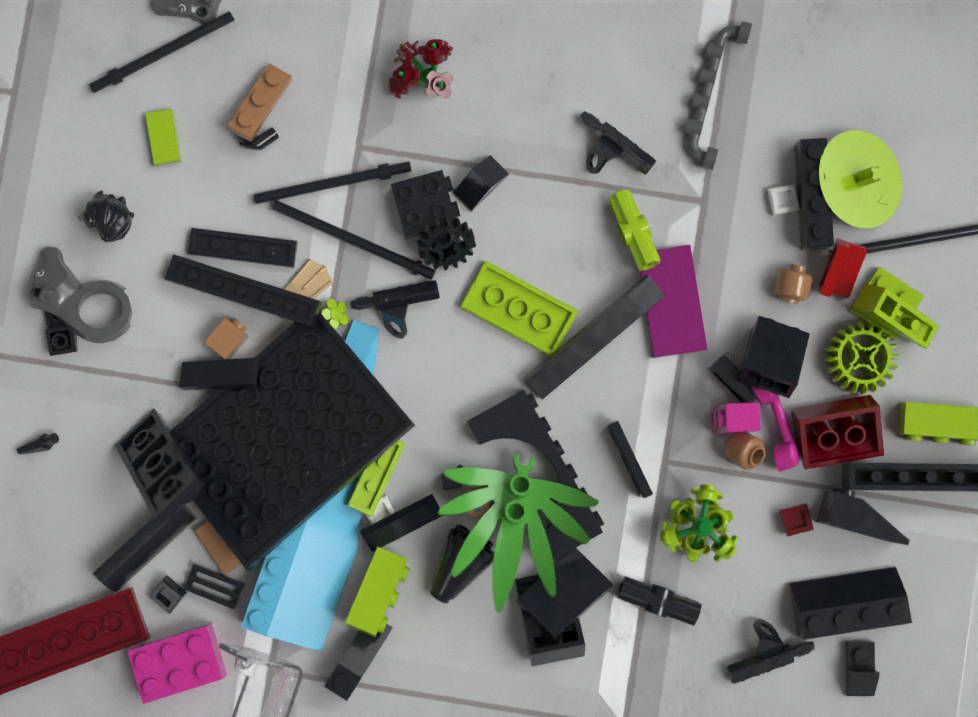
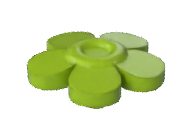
M334 299L327 300L325 302L326 308L321 310L322 315L335 329L339 325H346L348 316L342 314L347 311L345 303H336Z

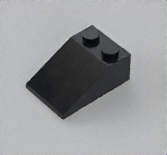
M833 488V492L824 491L817 523L891 543L909 545L910 540L865 500L855 497V491L844 488Z
M538 575L515 579L518 597L540 579ZM520 607L531 666L585 656V641L580 619L576 620L556 640H553Z

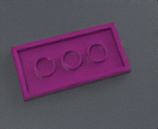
M691 245L656 250L661 260L660 263L649 270L640 271L641 279L647 274L665 295L646 312L654 358L708 350Z

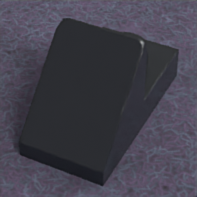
M845 641L846 696H874L880 672L875 670V642Z

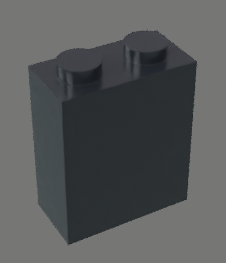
M758 316L750 331L738 381L790 398L799 382L810 333L802 331L797 327L776 322L771 318Z

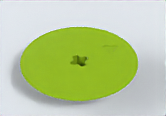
M861 130L843 132L828 143L820 160L819 180L823 196L831 210L841 220L858 228H874L884 224L896 212L901 200L903 186L901 170L891 149L877 136Z

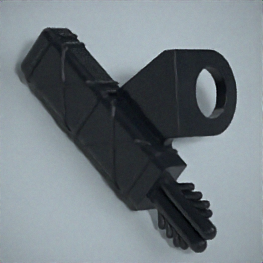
M586 111L580 115L584 123L590 126V128L597 130L594 136L598 140L587 156V169L589 173L598 174L606 162L619 156L623 157V159L627 160L645 175L655 165L656 160L649 153L642 150L636 143H633L632 140L624 136L608 122L600 123L596 116ZM597 153L598 162L596 167L594 168L593 158Z
M430 280L402 287L378 290L373 292V297H357L350 304L351 309L356 310L368 309L370 306L375 305L376 311L382 310L386 329L394 337L402 339L408 333L405 322L408 305L439 299L440 294L437 281ZM391 322L397 324L401 332L395 330L391 325Z
M757 619L753 623L754 630L759 638L757 655L728 665L726 667L731 683L735 684L760 674L768 673L779 667L790 665L795 662L794 657L805 656V654L808 655L815 649L814 642L805 641L791 649L789 644H783L778 632L770 623ZM760 626L768 629L771 635L765 633Z

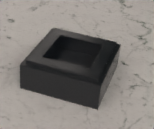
M166 575L149 597L170 614L187 594V591Z

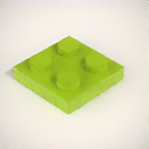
M878 267L867 282L870 285L887 288L915 309L924 298V295L882 267ZM853 305L849 309L850 313L866 324L873 323L875 330L878 327H882V334L884 336L890 334V340L894 341L898 337V334L853 308Z

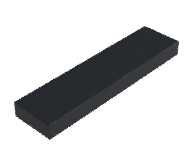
M191 228L188 254L295 268L298 241Z

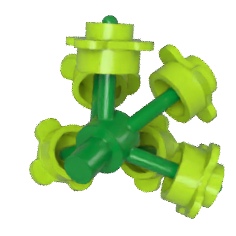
M702 484L700 488L691 489V493L696 495L695 502L702 505L701 517L695 518L696 510L693 507L695 502L692 498H686L683 501L675 499L670 503L672 513L669 521L672 525L668 526L666 521L662 522L664 530L660 531V540L665 547H670L672 553L676 552V546H678L680 550L687 554L689 561L696 562L698 557L703 554L707 555L710 552V546L707 544L704 536H709L714 541L711 550L716 554L714 556L716 562L721 561L723 558L729 559L736 553L737 548L735 544L738 541V537L733 535L730 538L726 534L728 532L727 526L734 519V514L730 510L726 511L720 508L717 499H723V494L718 493L715 486ZM692 522V527L679 530L677 526L678 523L687 525ZM712 531H717L721 536L717 537ZM689 534L685 540L682 539V536Z

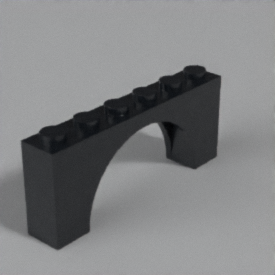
M522 390L467 421L480 445L497 439H516L526 442L540 450L548 458L554 467L560 484L588 494L584 487L579 489L574 481L578 476L571 463L567 465L564 463L561 455L565 454L559 441H552L548 432L552 429L545 416L539 418L535 410L539 406L531 392L526 394ZM558 503V506L565 510L581 526L590 540L603 533L601 526L604 525V522L597 510L592 513L590 507H572ZM551 523L545 529L553 560L583 544L566 536Z

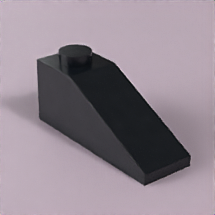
M387 624L383 634L377 632L376 637L359 631L324 687L348 701L393 627Z

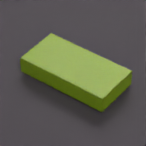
M165 109L145 113L154 165L161 166L182 162L173 110Z

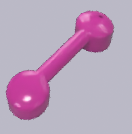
M752 386L758 399L764 405H771L783 439V443L777 444L774 449L775 464L778 471L782 472L796 467L800 458L799 448L794 441L780 401V395Z

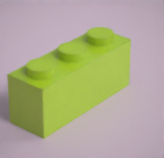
M901 402L899 403L897 435H906L905 440L922 441V437H932L933 443L949 444V439L959 440V445L976 446V441H978V407Z
M377 547L345 621L346 626L372 637H376L377 632L383 634L389 618L385 617L388 606L394 608L400 594L395 591L399 581L404 583L409 573L410 567L406 566L408 559Z

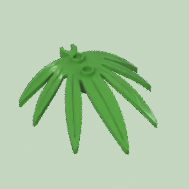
M517 454L514 459V467L517 470L516 475L485 468H453L444 470V476L456 483L474 487L487 486V488L463 494L442 506L438 511L439 515L443 516L459 515L494 501V505L482 516L466 538L454 563L451 576L456 577L477 557L490 538L498 520H501L492 569L493 599L497 613L501 612L515 580L522 551L524 525H527L529 547L538 576L548 594L553 597L556 595L553 558L547 535L537 511L541 510L549 522L566 536L580 543L588 544L590 539L581 526L565 510L550 499L572 507H594L599 503L597 499L572 487L552 481L529 478L528 472L533 469L535 458L531 457L529 465L523 466L519 461L520 454Z

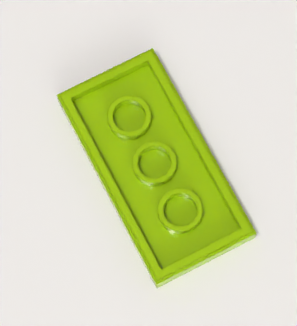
M486 260L460 305V308L548 356H551L558 350L579 310Z

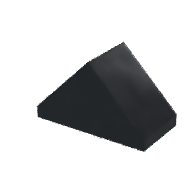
M490 155L469 171L453 193L473 211L509 176V173Z

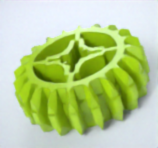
M857 322L855 328L852 324L846 325V332L842 329L836 331L839 338L831 337L829 339L835 347L828 346L825 349L826 352L832 353V356L824 358L825 362H832L833 364L832 367L826 369L827 372H836L832 381L837 382L842 379L841 389H845L850 384V393H856L858 387L860 394H866L868 388L871 392H876L877 384L880 387L887 385L884 378L890 380L894 377L888 370H895L898 367L895 363H891V360L899 358L898 354H891L890 351L896 348V344H887L891 335L887 334L881 337L882 327H878L873 332V323H868L865 329L862 322ZM857 336L865 337L871 340L873 344L865 348L859 345L858 342L854 343L851 338ZM846 345L847 348L845 350L849 354V360L843 366L842 350ZM879 351L881 355V364L879 370L877 371V365L874 362V356ZM869 352L865 355L866 357H864L863 359L864 362L854 364L860 357L859 354ZM859 368L864 373H869L872 378L860 380L854 378L849 373Z

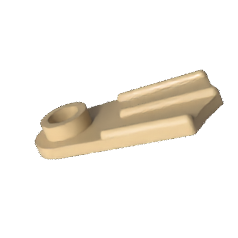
M309 259L285 290L314 299L332 285L333 281L325 265L318 264Z

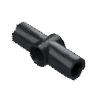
M624 576L617 598L622 601L641 606L650 613L665 618L668 616L695 626L699 618L702 606L697 601L676 595L672 590L655 584L649 585Z

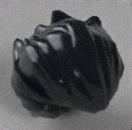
M99 191L93 196L91 201H88L85 210L81 212L78 219L84 221L90 229L93 227L97 228L101 239L107 243L125 238L131 228L134 213L128 210L124 196L116 199L113 194L103 195V191Z

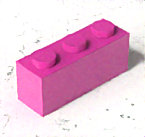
M760 403L724 404L714 407V412L710 413L711 428H715V434L761 431Z

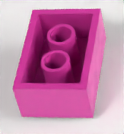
M212 623L134 647L127 651L143 704L209 684L227 676Z

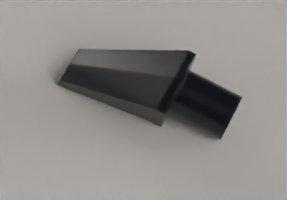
M44 433L17 448V453L29 454L48 451L54 444L59 442V436L56 433L49 435Z

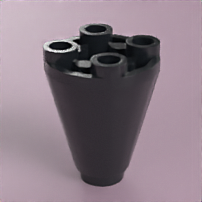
M456 524L455 528H451L448 532L431 584V595L438 601L446 604L450 600L455 599L493 563L494 552L491 549L494 545L488 540L477 557L456 577L451 576L459 551L470 534V530L461 524Z

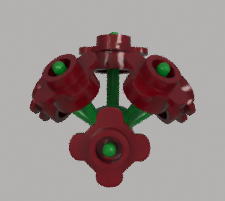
M441 39L429 40L425 46L418 48L415 46L419 43L418 40L412 45L408 41L405 44H400V48L396 51L399 56L394 62L396 63L400 60L402 65L393 71V77L389 78L388 87L391 94L395 93L396 98L401 99V95L408 94L409 88L423 85L425 94L428 97L441 96L444 99L449 98L452 93L450 82L453 80V76L450 72L437 73L438 64L447 61L448 56H451L453 47ZM418 54L423 55L424 62L431 65V68L424 69L415 56Z

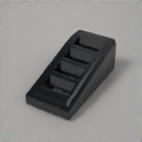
M727 352L722 354L709 367V371L741 403H753V396L746 384L738 381L739 371Z

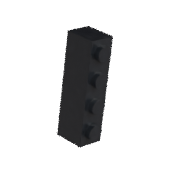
M827 138L800 139L794 145L797 197L800 208L798 213L801 250L828 249L834 245L832 210L823 196L819 180L820 160L827 146Z

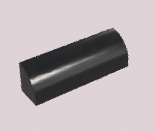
M183 504L172 518L167 519L162 525L152 518L92 574L114 592L119 591L197 519L196 515L186 504Z

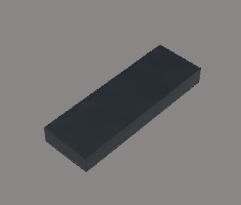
M256 358L182 362L179 388L182 390L254 387L257 385L259 360Z
M619 421L609 424L607 428L640 497L647 498L653 495Z
M430 494L360 530L370 550L374 552L377 547L381 548L443 515H439L440 506L434 495Z

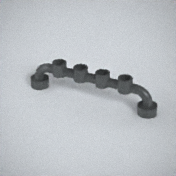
M742 21L741 26L730 25L724 27L718 33L715 42H709L705 58L710 59L708 68L702 67L698 80V83L703 84L701 94L695 93L691 108L696 109L694 119L688 118L684 132L689 134L688 149L690 154L695 159L704 162L703 168L714 169L719 150L708 147L707 152L699 148L698 142L725 42L730 36H738L737 42L747 44L752 23Z

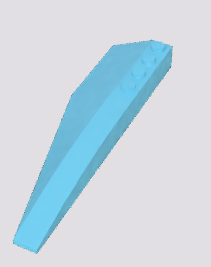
M353 320L345 342L374 375L379 329ZM360 475L265 557L241 625L242 628L267 637L322 651L358 549L361 512L346 506Z

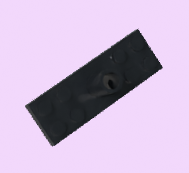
M155 409L149 412L115 444L153 519L160 525L167 519L172 518L183 504H188L194 500L204 485L162 415Z

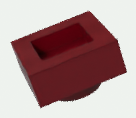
M807 503L779 510L786 536L814 530Z

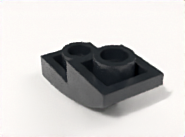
M44 311L48 328L45 332L50 356L78 352L77 335L58 317L48 311Z

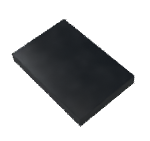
M577 548L571 550L554 565L556 580L555 596L551 597L541 580L538 579L516 599V603L553 640H556L613 588V583Z

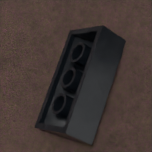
M896 567L789 583L797 636L803 640L912 623L908 596Z

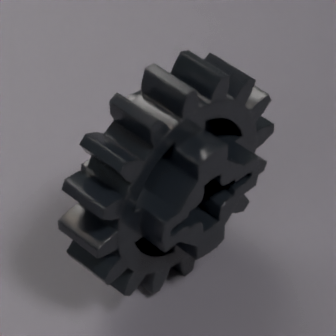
M445 217L444 222L441 223L438 219H435L434 226L425 225L427 232H419L420 240L416 242L419 256L421 259H424L425 265L432 263L434 269L439 268L440 265L443 266L444 270H447L449 265L458 268L457 262L466 263V255L473 256L474 254L472 248L476 247L473 230L472 228L469 229L467 222L461 224L457 217L453 222H450L449 217Z

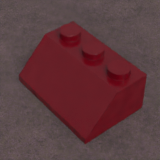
M871 395L791 408L794 435L804 470L884 456L880 405Z

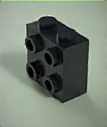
M443 170L391 184L406 239L419 236V232H427L425 225L434 226L435 219H438L441 223L444 222L445 217H449L450 222H453L456 217L461 216L457 201L451 202L449 192L453 191L450 176L444 177Z

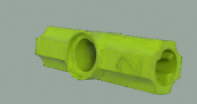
M630 190L616 192L608 198V202L618 222L617 228L621 240L625 246H628L638 270H649L661 261L651 239L649 224L645 216L640 214Z

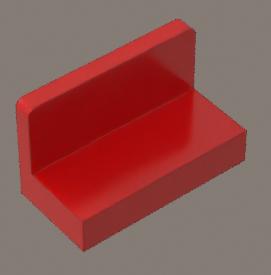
M836 239L818 286L821 295L831 297L833 293L846 298L850 297L867 254L866 247Z

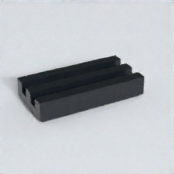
M193 564L184 590L235 609L245 583L198 564ZM200 572L237 587L236 592L196 575ZM194 582H196L198 584H201L203 586H206L208 588L233 597L232 601L227 600L225 598H222L220 596H217L215 594H212L210 592H207L192 585Z

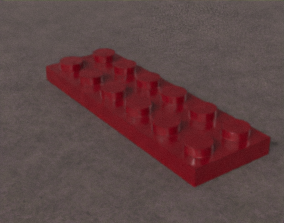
M133 587L0 636V695L150 639L151 637Z

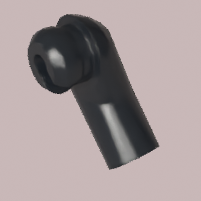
M271 127L262 134L256 135L252 142L239 135L238 139L240 140V145L244 148L262 150L279 139V135Z

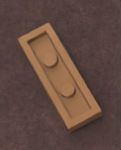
M268 63L229 122L228 130L252 142L292 81V76Z

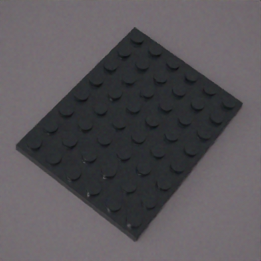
M320 311L314 328L294 322L254 357L259 360L256 386L219 388L171 430L204 484L199 494L193 500L244 568L249 571L415 426L414 422Z

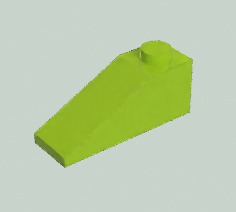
M865 284L853 305V308L872 321L924 349L928 348L939 327L938 324L885 287Z

